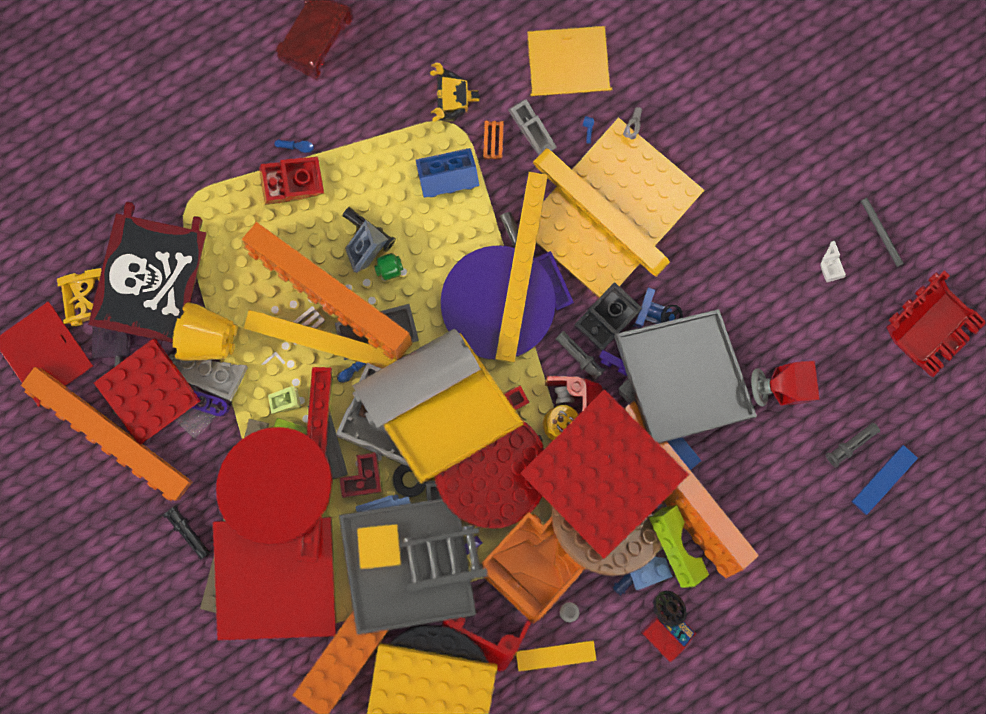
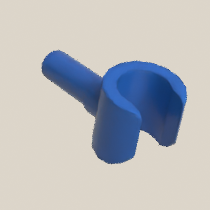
M585 116L582 126L588 128L586 144H591L594 119Z

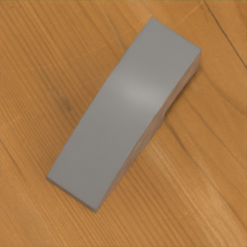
M523 99L508 109L538 155L546 148L551 151L557 148L538 115H535L527 99Z

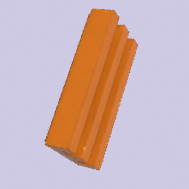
M485 121L483 159H502L504 121ZM488 126L492 127L491 155H487ZM496 127H500L498 155H495Z

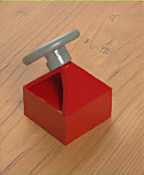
M815 361L793 362L777 367L772 378L766 379L764 372L759 368H756L752 373V392L759 406H765L768 402V394L772 393L780 406L804 404L820 400Z

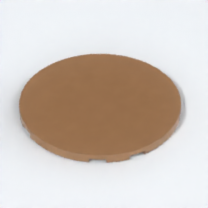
M552 506L553 527L562 548L576 563L592 572L609 576H619L635 572L648 564L662 546L649 518L663 507L660 509L656 508L603 559Z

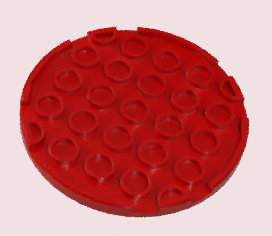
M523 421L522 426L435 475L437 489L441 498L457 517L477 527L495 529L520 522L528 512L531 514L543 497L520 474L544 450L543 443L536 432Z
M271 427L253 432L240 440L230 450L220 467L216 484V497L220 512L227 524L237 534L252 542L278 545L296 540L309 532L317 524V521L328 507L333 484L331 467L319 445L302 432L285 427Z

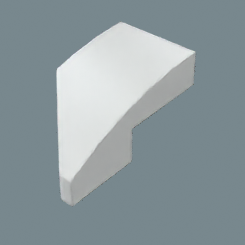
M835 241L831 242L820 264L826 283L845 278L846 275L839 259L840 253Z

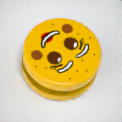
M559 405L550 409L543 418L545 434L553 441L579 414L568 405Z

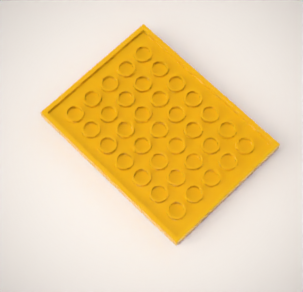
M618 118L572 171L648 241L656 246L704 192V189L639 134L633 140L625 137L623 132L627 124ZM630 128L631 134L634 133V130L632 128ZM558 187L543 201L536 244L545 252L551 251L554 259L599 298L614 282L620 287L640 264Z

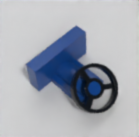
M648 288L641 304L643 309L638 313L634 326L642 328L645 320L655 324L676 320L678 313L680 319L683 318V312L677 305L670 304L665 307L651 302L655 290ZM670 307H675L677 310L672 312Z

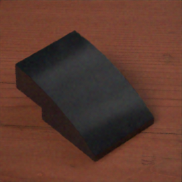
M614 282L574 324V327L602 352L613 341L614 336L620 333L643 308Z

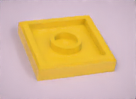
M397 525L357 528L361 569L401 565Z

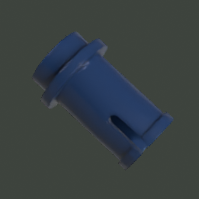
M626 574L621 580L614 583L612 588L619 596L625 595V591L634 583L631 574Z

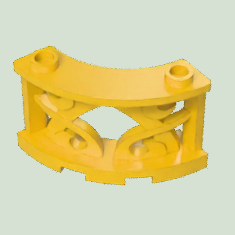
M101 268L87 270L82 274L73 273L57 279L58 286L62 288L66 317L63 320L64 324L81 326L83 322L89 321L91 312L87 313L88 309L92 310L93 303L88 301L85 296L91 293L95 281H99ZM84 283L88 284V288L86 290L82 288V285ZM81 308L80 314L76 315L75 310Z

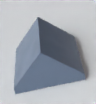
M366 220L345 248L352 269L356 273L369 267L388 241L384 234Z

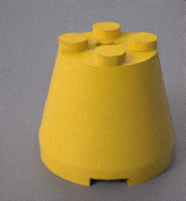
M186 303L183 306L184 313L180 319L177 318L174 329L173 347L177 348L175 358L183 361L225 359L228 355H233L235 349L233 339L237 334L238 325L198 304Z

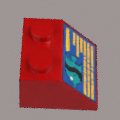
M656 616L641 633L669 662H672L686 648L696 633L685 621L679 626L669 627L665 623H661L657 618L658 616Z

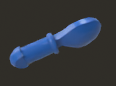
M278 139L274 142L277 148H288L291 150L297 148L303 153H310L314 150V145L309 141L295 143V141Z
M359 361L353 363L350 368L338 374L337 380L340 383L349 381L354 371L358 372L366 363Z

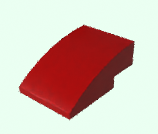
M318 156L260 164L259 172L265 205L290 202L324 194Z

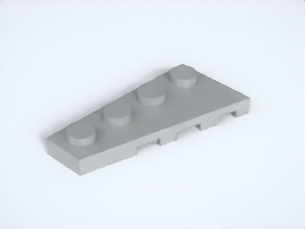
M170 354L169 356L188 384L230 402L248 369L246 365H234L227 362H214L212 360L183 361L176 359L175 355Z

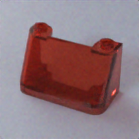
M305 0V6L284 41L280 42L276 48L278 60L315 80H318L322 72L319 71L321 64L324 65V58L341 30H345V24L350 26L354 19L351 7L334 0Z

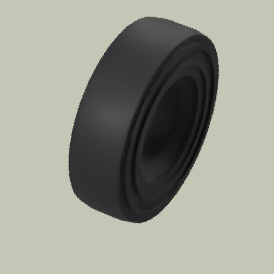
M401 464L393 474V485L396 491L405 497L418 496L425 490L426 481L421 484L418 480L414 487L405 486L402 481L404 474L413 471L410 466Z

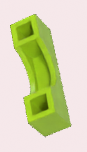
M678 506L663 507L649 519L681 588L696 586L709 573L702 558L690 556L683 547L681 532L685 521Z

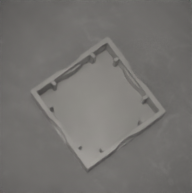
M367 363L360 381L378 372L381 368ZM354 397L338 428L337 437L400 464L409 466L383 425L377 428L374 422L370 424L366 418L358 416L362 402L358 403Z

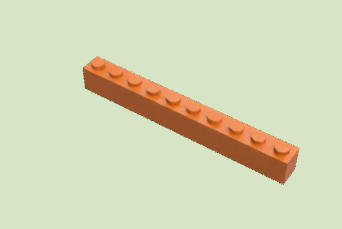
M34 367L21 384L26 389L24 392L32 398L37 397L41 400L40 404L48 410L50 408L56 412L55 416L63 421H69L72 429L79 433L80 431L87 435L85 438L93 444L97 442L102 446L101 450L108 455L113 454L117 457L116 461L124 467L129 466L133 469L132 473L135 476L145 478L148 481L147 484L155 490L157 488L163 492L162 496L171 502L173 500L179 501L193 483V481L145 445L138 444L133 436L42 368Z

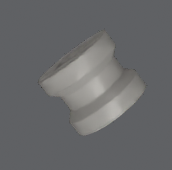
M566 386L555 388V393L558 397L556 404L575 402V397L568 393Z

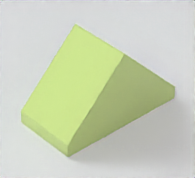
M295 386L268 395L271 414L301 408L298 389Z

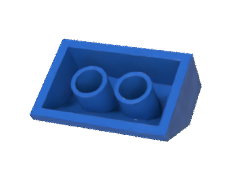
M471 148L416 159L424 198L480 186Z

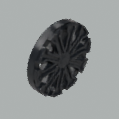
M662 591L654 598L653 610L661 623H665L669 627H676L685 621L687 615L686 606L676 593Z

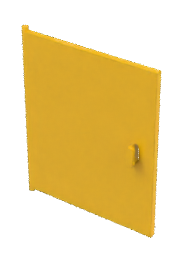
M605 26L528 32L532 83L531 96L612 90L609 82Z

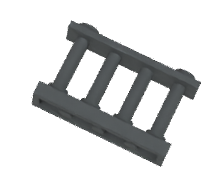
M474 525L462 527L463 531L420 540H415V537L403 539L404 543L399 545L400 548L407 547L412 573L411 583L407 584L408 592L488 576L487 568L482 569V565L479 564L474 534L480 533L479 528L475 529ZM466 535L472 565L468 572H462V569L459 567L454 541L455 537ZM446 539L452 571H450L451 575L443 576L440 573L434 541ZM427 544L432 570L431 579L423 580V577H420L415 545Z

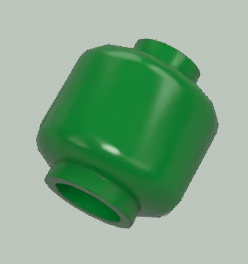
M393 253L377 258V265L374 266L377 277L382 276V279L385 281L399 277L403 270L399 256Z

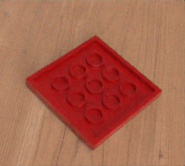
M156 338L150 340L94 382L95 386L140 445L201 401Z

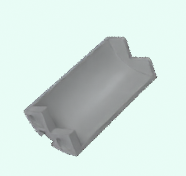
M454 328L354 384L355 391L353 395L358 403L362 402L367 410L365 416L369 423L372 424L374 422L378 428L480 370V367L470 349L465 345L463 338Z

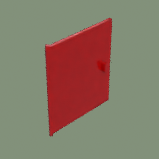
M49 301L0 335V352L21 383L24 382L34 367L42 368L64 386H67L94 367ZM37 397L32 398L37 406L40 407L41 400Z

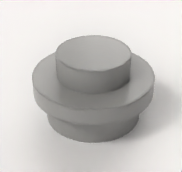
M565 603L560 608V616L566 622H573L579 617V608L574 603Z

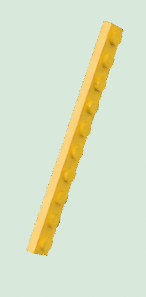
M529 172L496 360L515 363L548 177L545 174Z

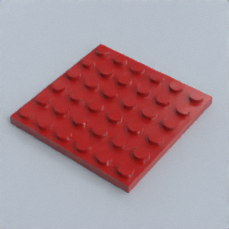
M605 389L520 473L603 559L690 475Z

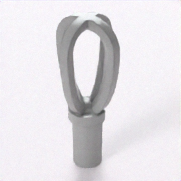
M637 107L635 109L633 117L629 120L623 132L624 136L629 137L631 140L636 138L640 130L641 108ZM633 123L635 124L634 133L631 134L630 126Z

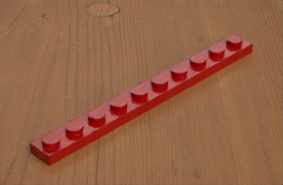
M312 367L307 436L315 441L326 455L332 368ZM321 517L309 532L298 538L297 561L318 562Z

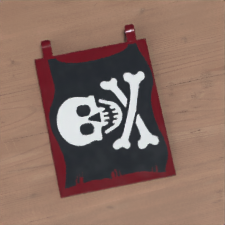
M126 202L124 214L116 213L88 325L173 343L177 318L180 319L183 315V306L191 302L207 235L206 232L200 231L203 220L201 217L194 216L192 227L188 229L132 217L135 205L132 202Z

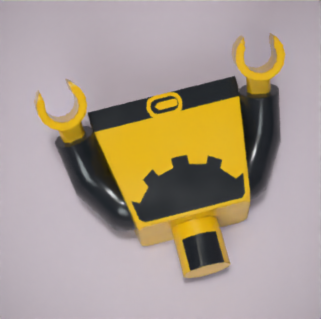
M434 63L431 66L435 67L436 71L432 70L430 74L432 76L439 74L440 77H437L438 107L431 111V113H435L437 116L432 118L434 122L440 119L455 121L468 111V102H479V90H467L466 80L454 72L443 68L440 63Z

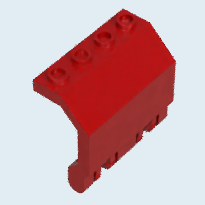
M945 270L939 274L935 272L928 279L930 283L926 287L921 286L915 292L917 296L913 300H907L902 305L903 310L899 314L896 312L888 320L890 324L886 327L894 343L931 377H934L940 371L939 369L944 367V364L934 355L936 352L950 361L953 358L952 356H955L970 341L969 336L961 329L963 325L971 333L976 334L986 324V321L976 311L968 308L948 289L945 280L950 275Z

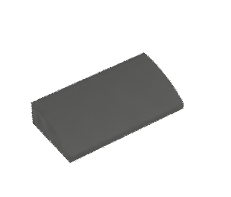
M410 304L380 311L409 332L412 343L419 341ZM340 322L335 323L337 335L368 343V339L364 336L362 338L357 336L352 331L353 328L351 326H344Z

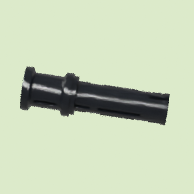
M348 207L342 216L357 228H360L366 220L351 207ZM376 227L388 238V241L383 246V250L387 252L394 245L396 238L386 234L382 227Z
M175 505L163 517L170 521L173 525V530L183 536L200 560H202L211 552L188 525L189 520L182 516L178 511L179 507Z

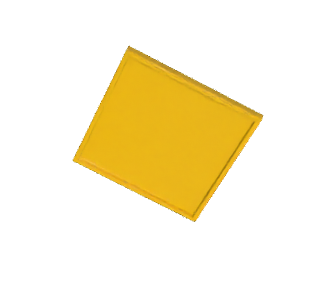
M461 333L459 334L473 354L480 370L383 424L421 484L523 425V421Z

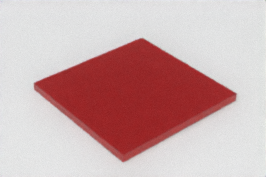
M321 517L318 562L297 561L298 539L278 545L259 544L237 534L226 521L213 522L217 640L336 635L332 517Z

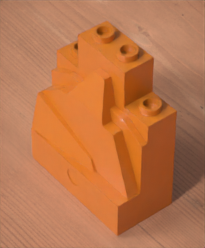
M529 512L481 563L482 569L487 568L488 576L484 578L533 624L544 616L585 569L576 563L562 548L554 531L552 516L542 525L540 518Z

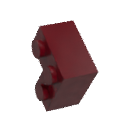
M378 454L356 455L359 475L340 478L342 498L383 493Z

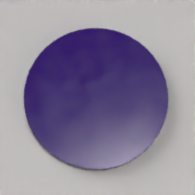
M488 246L467 254L451 269L442 288L441 312L447 330L451 331L455 328L458 333L462 334L476 356L496 360L515 252L513 247ZM533 258L516 357L527 353L539 344L547 334L555 314L556 301L552 281L544 267L535 258Z

